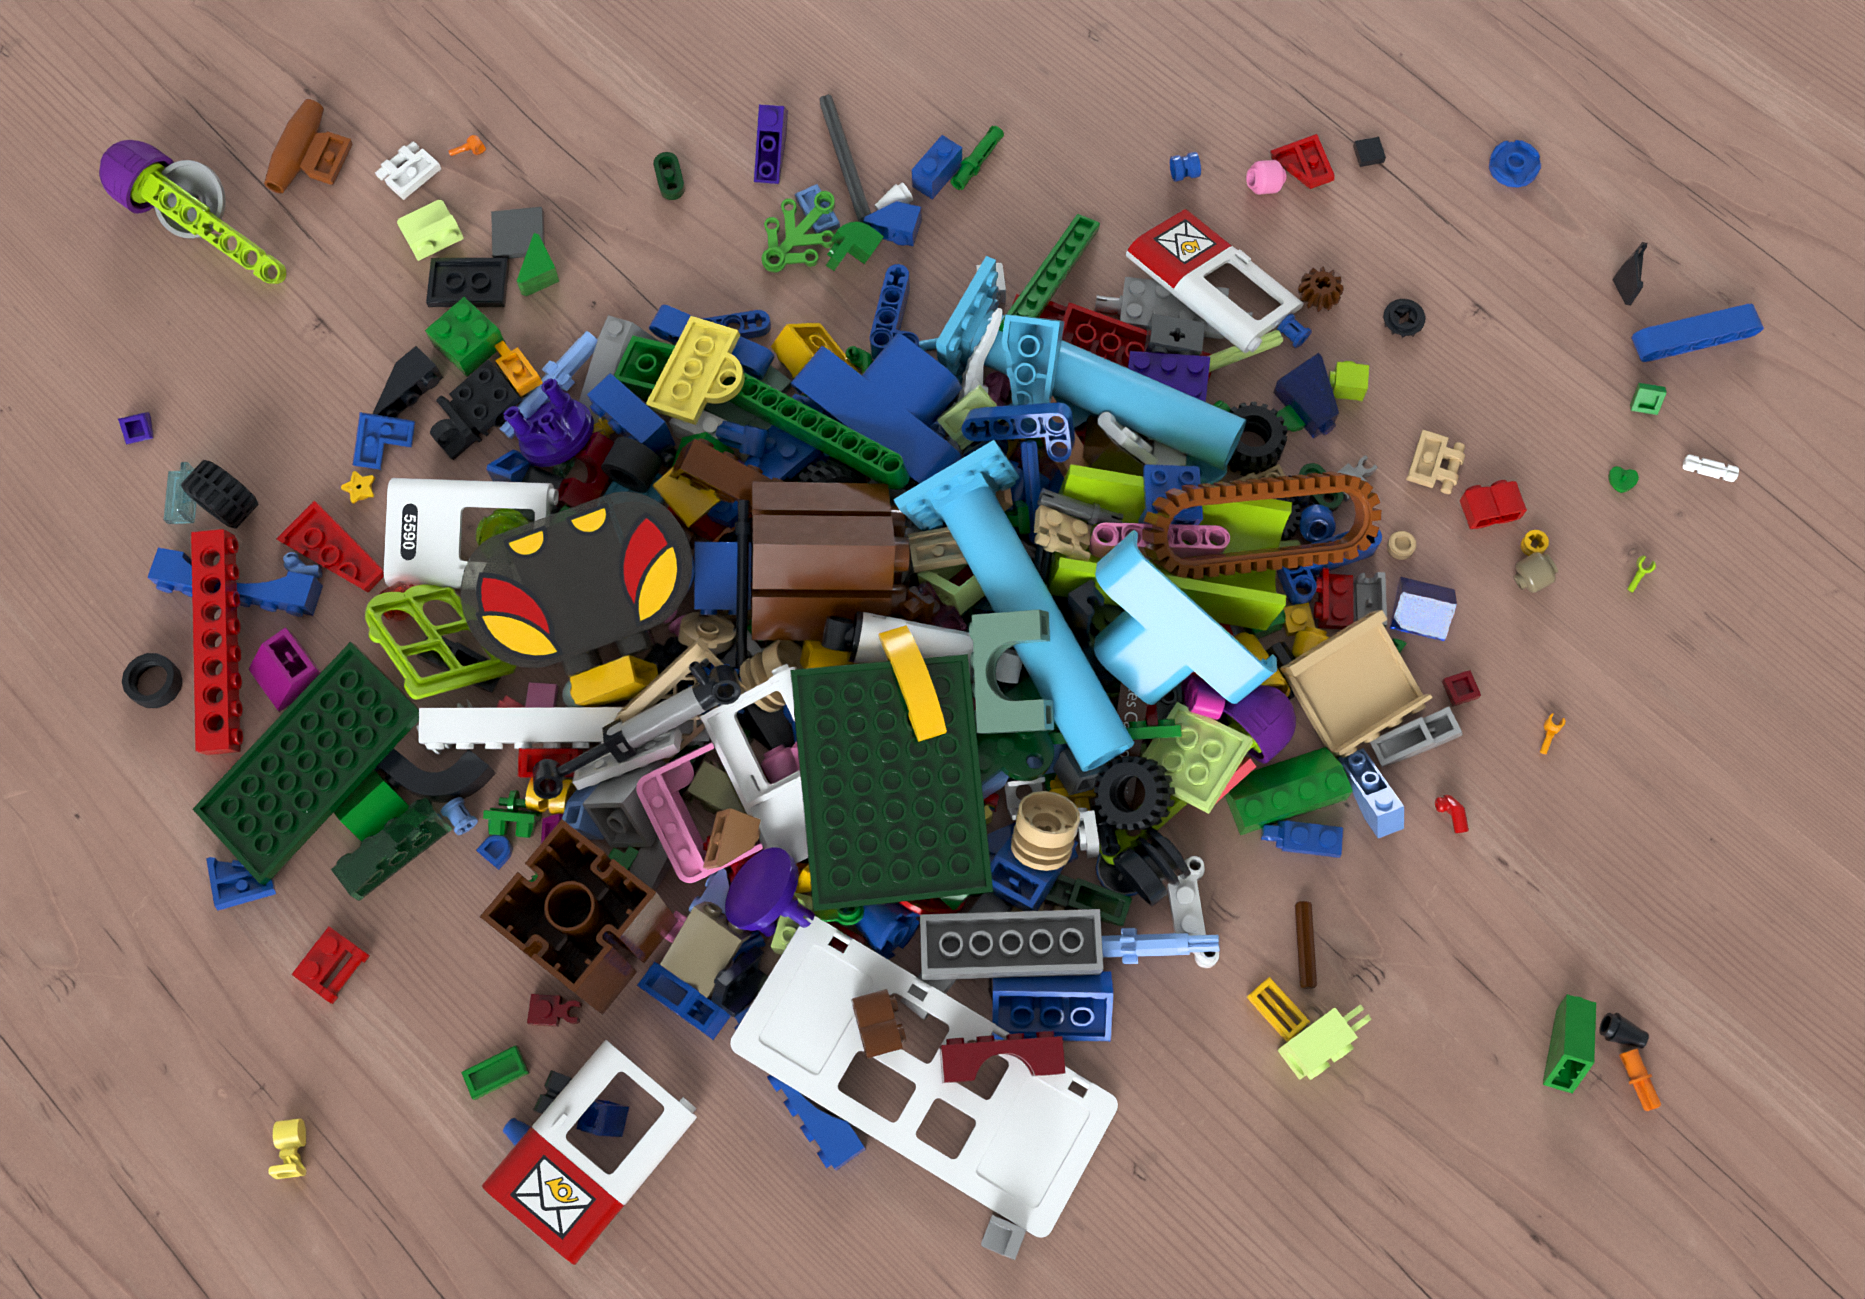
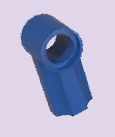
M723 420L722 424L717 426L715 436L723 444L739 449L740 453L763 457L769 431Z

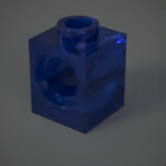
M595 1099L578 1119L576 1129L597 1136L623 1137L629 1106L608 1100Z

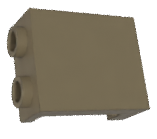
M704 901L693 907L660 965L708 998L713 995L715 977L722 969L727 970L742 943L750 938L751 933L731 924L718 905Z

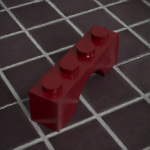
M1054 1031L1036 1032V1038L1024 1039V1033L1007 1034L1006 1040L994 1041V1035L976 1037V1043H964V1038L946 1039V1045L939 1046L942 1083L974 1081L980 1066L991 1056L999 1054L1011 1055L1022 1061L1032 1077L1066 1073L1062 1036L1054 1037Z

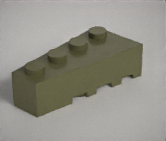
M703 761L683 799L690 803L694 799L700 801V804L704 807L703 809L712 814H717L719 811L730 808L747 814L728 774L724 772L725 767L715 761H710V763Z

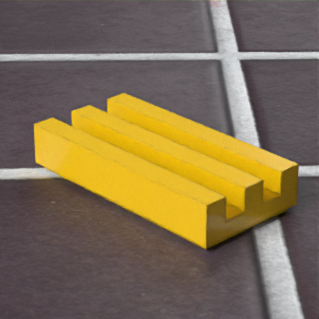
M1270 977L1247 996L1248 1000L1286 1042L1290 1041L1310 1023L1307 1017ZM1267 986L1300 1022L1298 1025L1291 1020L1264 990ZM1258 994L1286 1023V1025L1292 1030L1291 1032H1288L1287 1029L1278 1021V1019L1269 1011V1009L1260 1001V999L1257 997Z

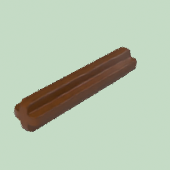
M1299 901L1295 904L1300 987L1312 989L1317 986L1312 904L1308 901Z

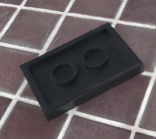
M431 258L426 304L428 307H453L465 297L475 307H505L509 272L508 258Z

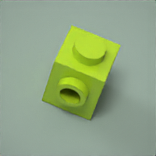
M1353 361L1337 362L1334 371H1329L1327 387H1331V398L1363 401L1368 390L1369 365L1356 364Z

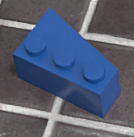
M611 373L587 394L592 403L590 405L591 410L599 418L604 416L609 421L608 425L617 434L642 443L656 454L667 444L676 445L666 422Z

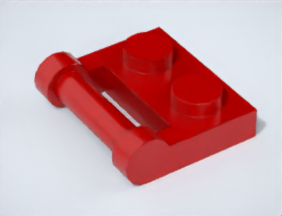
M328 926L291 975L323 999L334 1004L338 999V992L361 962L365 963L370 955ZM350 952L352 956L327 988L323 986L347 953Z

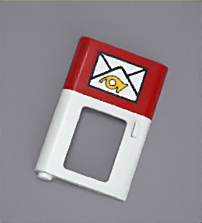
M1187 209L1182 210L1139 236L1126 252L1127 258L1243 353L1248 351L1254 352L1262 343L1260 337L1274 329L1289 314H1294L1302 309L1304 304L1254 264L1249 256L1240 249L1234 248ZM1225 263H1230L1277 300L1281 306L1261 320H1255L1204 277Z
M605 1040L481 1186L490 1196L571 1264L576 1265L695 1121L697 1116L693 1112L697 1108L684 1097L680 1101L675 1099L617 1048ZM618 1072H624L664 1106V1111L616 1170L611 1174H607L566 1139V1134Z

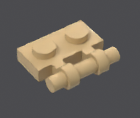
M1422 430L1406 480L1433 488L1436 480H1440L1443 483L1441 492L1451 494L1453 486L1457 485L1459 476L1457 472L1459 465H1462L1464 462L1465 454L1463 452L1465 445L1457 442L1454 444L1453 449L1446 447L1448 437ZM1442 459L1449 462L1447 470L1440 468Z
M1040 505L1035 513L1034 532L1037 535L1034 542L1043 546V549L1053 553L1056 551L1066 555V558L1088 562L1090 552L1085 550L1090 546L1091 525Z

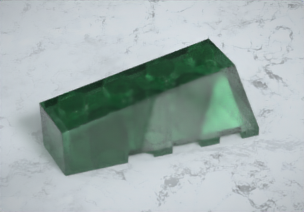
M427 797L414 801L408 807V811L399 818L395 817L389 820L384 825V829L378 834L367 837L361 842L357 850L353 853L345 854L338 859L337 865L331 870L350 896L360 901L453 830Z

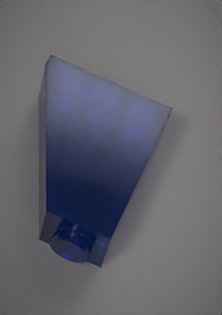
M1318 352L1277 380L1273 392L1285 407L1290 405L1305 423V430L1313 439L1320 434L1326 435L1335 428V422L1339 415L1325 364Z

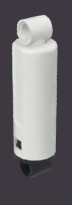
M856 611L854 621L839 616L826 617L821 645L831 650L848 651V662L863 664L888 661L878 634L907 625L923 658L968 654L971 685L975 681L974 669L970 662V656L973 652V640L969 632ZM1007 649L1001 655L996 666V680L1006 683H1018L1022 661L1016 650Z

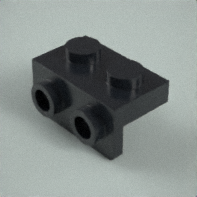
M756 945L747 953L744 951L740 953L733 965L728 970L722 969L714 979L715 988L712 1001L732 1017H736L757 997L769 977L760 970L764 951Z

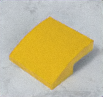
M671 468L653 484V487L689 528L722 500L716 498L714 495L715 491L711 489L706 491L690 486L691 483L688 478L680 475L678 480L670 477L669 475L673 469Z

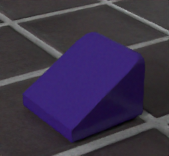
M149 412L118 419L126 445L154 438Z

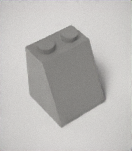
M662 759L652 762L646 767H639L628 771L619 777H612L602 781L583 802L582 805L610 847H651L657 834L637 795L636 786L641 777L666 764Z

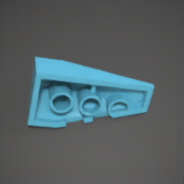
M1005 314L1002 348L1005 353L1006 370L1010 381L1013 405L1051 403L1064 321ZM1024 418L1028 424H1037L1032 418Z

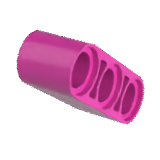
M1193 674L1186 677L1182 681L1181 690L1188 710L1192 713L1218 720L1225 706V698L1203 678Z

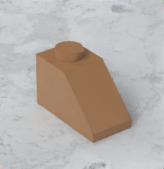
M731 808L717 812L703 868L709 870L722 867L754 848L760 837L759 825L761 819Z

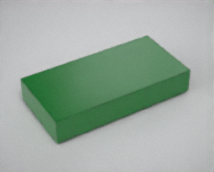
M515 1045L461 1073L471 1098L476 1100L529 1074V1070L519 1047Z

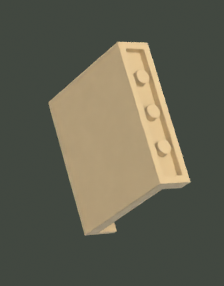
M1383 610L1368 613L1280 668L1322 743L1334 756H1342L1344 758L1357 751L1356 746L1363 741L1369 743L1380 736L1379 731L1385 727L1390 729L1403 722L1401 717L1409 712L1410 714H1415L1426 707L1424 703L1433 698L1431 694L1423 695L1382 623L1388 620Z

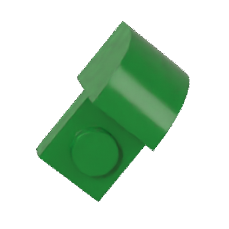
M849 222L842 225L831 239L834 245L827 253L831 258L826 266L835 271L847 252L865 264L884 236L862 222Z

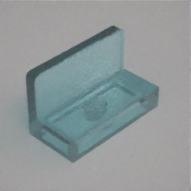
M181 462L180 471H168L163 519L167 524L195 522L196 502L184 492L181 483L194 470L188 462Z

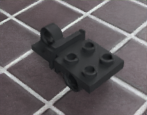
M488 359L449 393L452 397L451 401L442 395L437 398L436 401L450 419H442L435 423L430 430V435L447 455L454 460L475 441L479 443L482 441L479 436L480 433L487 437L489 435L487 430L492 426L501 427L506 422L503 417L505 416L504 412L508 408L516 406L523 399L497 367Z

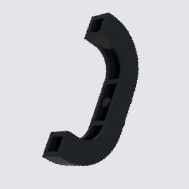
M394 748L374 769L376 772L380 769L386 772L388 775L384 779L396 789L402 785L413 795L436 803H448L458 797L465 799L483 788L496 774L487 763L469 749L453 766L441 772H426L419 769Z

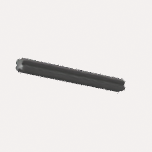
M827 94L820 97V106L858 221L863 223L864 217L871 214L833 98Z

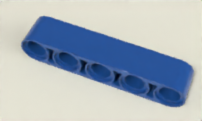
M1745 304L1644 328L1633 334L1631 339L1642 362H1650L1750 338L1760 333L1764 327L1754 305Z
M661 305L649 326V330L657 337L676 345L692 315L668 305ZM741 336L732 352V355L739 360L744 373L757 380L764 378L775 358V355L768 348Z

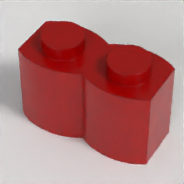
M1499 480L1494 482L1491 487L1474 485L1466 489L1459 500L1470 529L1512 522L1521 519L1527 511L1516 481L1507 482V480Z

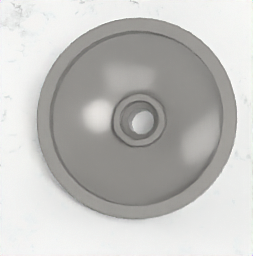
M182 160L169 165L162 171L161 174L196 199L200 197L201 202L210 208V212L222 219L226 204L225 192L219 177L212 169L200 162ZM171 193L167 200L169 206L174 207L177 198L174 193ZM154 207L160 222L171 233L183 238H201L198 234H192ZM193 207L187 213L188 219L191 222L197 217V212ZM210 224L209 228L213 231V225Z

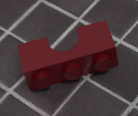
M600 432L592 433L589 441L575 456L585 464L588 471L587 479L584 483L575 477L563 479L558 488L559 500L556 505L557 507L562 509L566 505L576 513H580L598 506L597 500L600 494L604 493L610 484L609 477L603 472L601 465L614 444L612 440Z

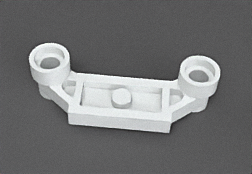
M1192 856L1185 860L1191 875L1186 879L1178 875L1180 884L1177 887L1170 883L1167 885L1174 933L1177 934L1189 933V936L1206 935L1197 881L1204 874L1205 867L1200 857ZM1189 865H1196L1198 870H1192ZM1213 951V957H1207L1204 952H1193L1196 963L1203 968L1213 967L1219 959V951Z

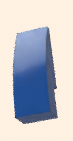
M655 961L637 984L643 991L712 1040L715 1039L731 1016L695 988Z

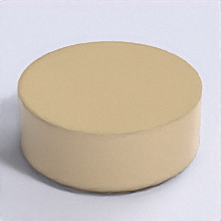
M1406 531L1395 532L1387 543L1389 554L1399 560L1409 558L1416 549L1415 538Z

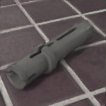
M1045 488L1040 492L1038 499L1041 500H1038V506L1044 505L1058 512L1085 520L1087 524L1092 526L1100 523H1122L1123 514L1101 508L1100 504H1088L1046 490Z

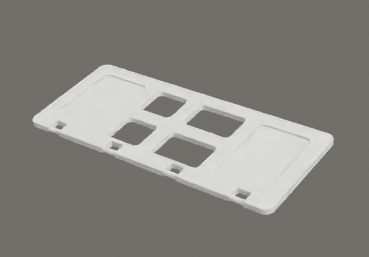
M814 916V920L806 917L805 919L811 924L806 928L798 927L732 1036V1050L1009 1221L1026 1229L1036 1237H1046L1049 1235L1117 1111L1118 1103L1116 1098L1066 1066L1065 1074L1032 1077L1022 1061L1011 1055L999 1054V1056L1008 1061V1068L989 1100H985L957 1082L942 1083L940 1048L933 1060L928 1064L900 1049L873 1057L913 1081L916 1085V1089L899 1119L894 1123L886 1120L838 1089V1083L858 1051L864 1052L851 1002L852 998L885 989L888 990L889 995L894 993L900 995L949 1026V1032L941 1045H946V1039L964 1038V1043H967L969 1040L976 1041V1037L990 1036L992 1032L1006 1040V1035L1010 1033L855 939L850 938L825 921L820 920L818 917ZM833 936L848 944L844 954L829 945ZM912 984L927 992L923 1002L908 993ZM1072 1080L1087 1088L1083 1098L1068 1090ZM936 1098L946 1101L969 1115L976 1123L956 1159H950L916 1137L918 1127Z

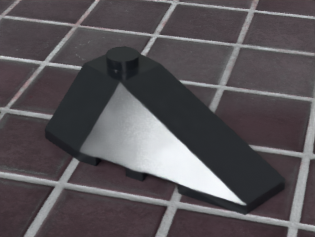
M736 644L716 656L723 664H729L734 669ZM709 662V664L706 666L710 670L712 664L711 662ZM752 703L743 708L745 711L743 714H736L741 727L750 730L752 737L769 751L782 744L785 748L792 747L795 744L792 726L785 718L781 709L776 712H767L755 703Z

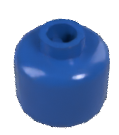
M1323 505L1307 507L1302 511L1299 518L1300 532L1311 543L1332 537L1335 532L1336 523L1333 513Z

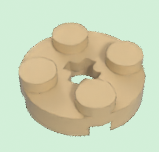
M692 612L685 615L681 620L678 641L681 644L691 646L701 637L708 645L707 648L717 656V653L724 652L733 646L736 631H733V623L722 615H708L707 617L699 616V612Z

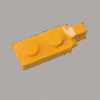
M504 341L494 345L500 355V358L495 361L520 397L543 384L537 372L518 347L511 351Z

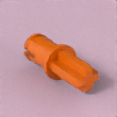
M1638 1048L1620 1054L1619 1056L1631 1080L1628 1083L1629 1085L1633 1084L1643 1109L1650 1111L1659 1108L1661 1102L1650 1080L1653 1076L1648 1074Z

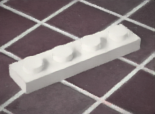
M675 727L637 747V754L621 763H618L613 755L608 753L576 770L573 784L578 790L588 786H595L604 780L619 777L636 768L646 767L657 760L670 758L680 751L682 733L678 727Z

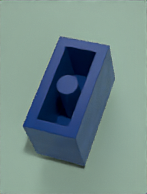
M941 135L913 167L912 187L933 200L961 167L962 147Z

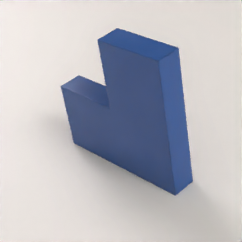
M359 412L352 465L381 470L384 443L412 447L415 421Z

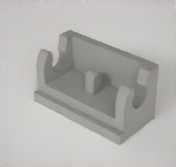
M1377 572L1373 578H1365V573L1359 574L1356 580L1353 581L1354 622L1368 613L1383 610L1387 617L1385 572ZM1387 620L1382 623L1384 627L1387 626Z

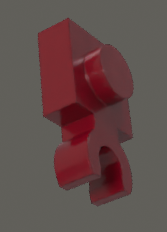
M531 994L527 1024L559 1027L560 1018L570 1024H578L580 1019L570 1017L569 1012L574 1007L582 1008V1004L576 1000H570L563 1005L561 996Z

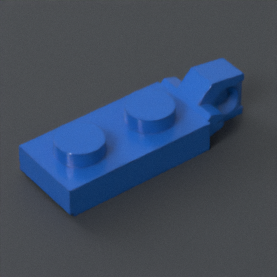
M1285 820L1278 821L1277 826L1264 825L1262 828L1261 840L1276 842V847L1282 848V851L1340 858L1342 855L1343 827Z

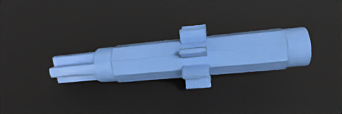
M586 331L557 363L549 361L542 368L546 373L541 379L544 383V381L550 378L556 379L561 389L568 391L575 383L571 379L572 376L594 353L597 339ZM542 385L530 391L517 406L526 419L530 418L542 405L550 401L542 391ZM506 421L500 430L508 438L512 439L515 436L514 429Z
M1121 928V935L1102 936L1103 958L1122 957V963L1138 964V957L1190 955V952L1220 951L1219 935L1189 936V933L1137 935V929Z

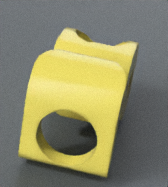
M301 1118L276 1121L273 1126V1142L275 1147L281 1150L279 1157L284 1161V1164L271 1166L269 1168V1175L275 1179L305 1176L306 1168L303 1166L300 1154L297 1152L299 1147L306 1145L304 1121Z

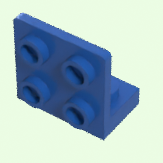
M1146 464L1143 467L1145 510L1139 518V523L1149 524L1144 522L1147 511L1155 514L1158 513L1152 504L1158 497L1167 499L1166 491L1173 488L1182 490L1183 485L1198 486V484H1201L1200 468L1198 466ZM1202 506L1183 509L1173 518L1170 524L1199 525L1203 520Z

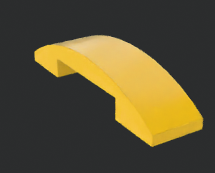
M907 625L879 633L878 636L886 658L892 664L909 709L908 716L918 742L945 734L947 730L932 680Z

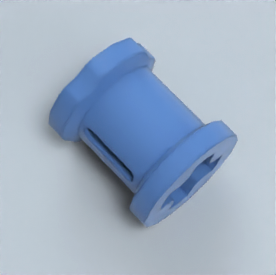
M462 797L449 801L440 811L455 827L454 832L457 835L468 832L478 822L477 818L471 816L464 806L465 801Z

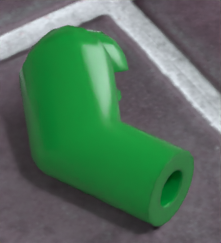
M856 346L848 347L845 352L850 363L861 368L862 374L873 362L870 353Z

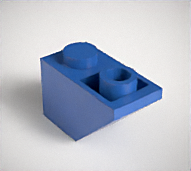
M896 201L865 216L863 223L871 226L883 235V240L892 241L901 246H914L922 222L921 207Z

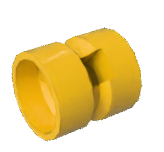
M530 778L526 791V808L537 812H545L549 809L551 814H564L566 802L576 791L573 780H563V790L557 797L543 799L535 794L533 778Z

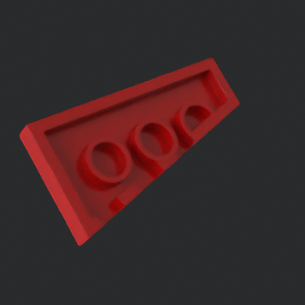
M313 501L276 538V540L368 593L384 577V569L316 501Z

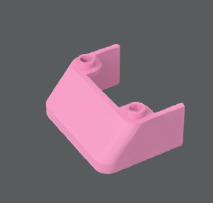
M713 742L644 775L636 786L637 795L676 875L686 883L699 881L763 849L760 840H758L754 848L724 866L709 870L703 868L707 851L702 849L704 842L678 790L688 786L693 780L694 769L690 760L714 749Z

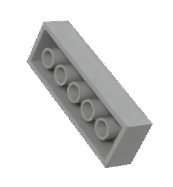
M1100 909L920 915L922 980L1101 975L1103 971Z

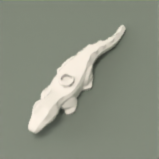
M997 308L992 314V320L987 325L986 333L981 337L980 343L974 347L973 354L967 360V366L962 375V389L959 393L958 401L978 385H981L988 394V387L983 386V366L999 330L1002 318L1001 308ZM948 436L946 441L961 454L962 450L958 443Z

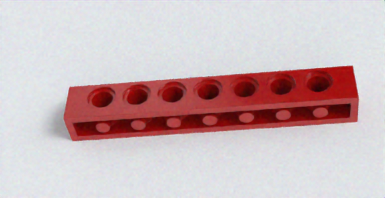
M225 529L191 532L195 752L205 755L241 752L240 744L243 743V731L240 728V717L243 713V707L239 700L242 678L238 662L241 660V649L238 646V634L241 631V625L237 618L240 596L237 592L236 582L239 579V568L236 564V553H238L239 544L235 535ZM220 555L219 562L213 565L214 559ZM220 582V589L214 593L215 585ZM221 609L220 617L215 620L216 611ZM222 636L221 644L215 647L216 639ZM222 663V671L216 675V668ZM222 690L223 698L217 702V694ZM221 718H223V727L220 730H218L217 723Z

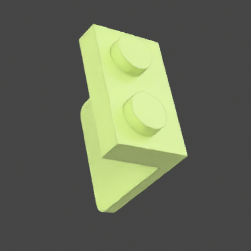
M436 200L399 218L397 221L400 230L418 261L464 239L453 215L450 214L442 200Z

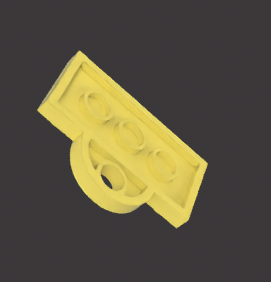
M690 316L646 405L654 412L696 425L707 403L719 404L734 398L741 391L745 380L744 371L739 360L732 355L740 338L739 331ZM728 377L736 378L735 382L731 385L726 386L722 384Z

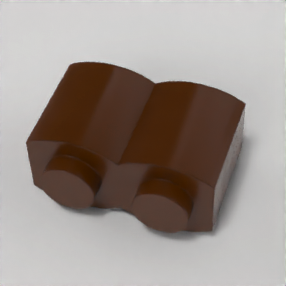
M885 989L851 999L866 1059L903 1049L902 1042L906 1041V1035L902 1023L897 1024L894 1013L899 1010L894 994L889 995L888 990Z

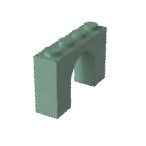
M1027 610L972 615V622L969 625V634L973 640V652L970 656V662L975 675V681L972 683V695L976 699L974 718L977 733L993 734L1054 730L1053 700L1014 701L1003 694L996 680L998 660L1008 648L1021 643L1050 641L1049 612Z

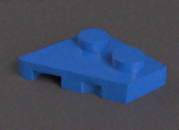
M214 857L206 858L214 906L217 911L276 894L273 878L266 885H263L238 860H233L230 863L217 861Z

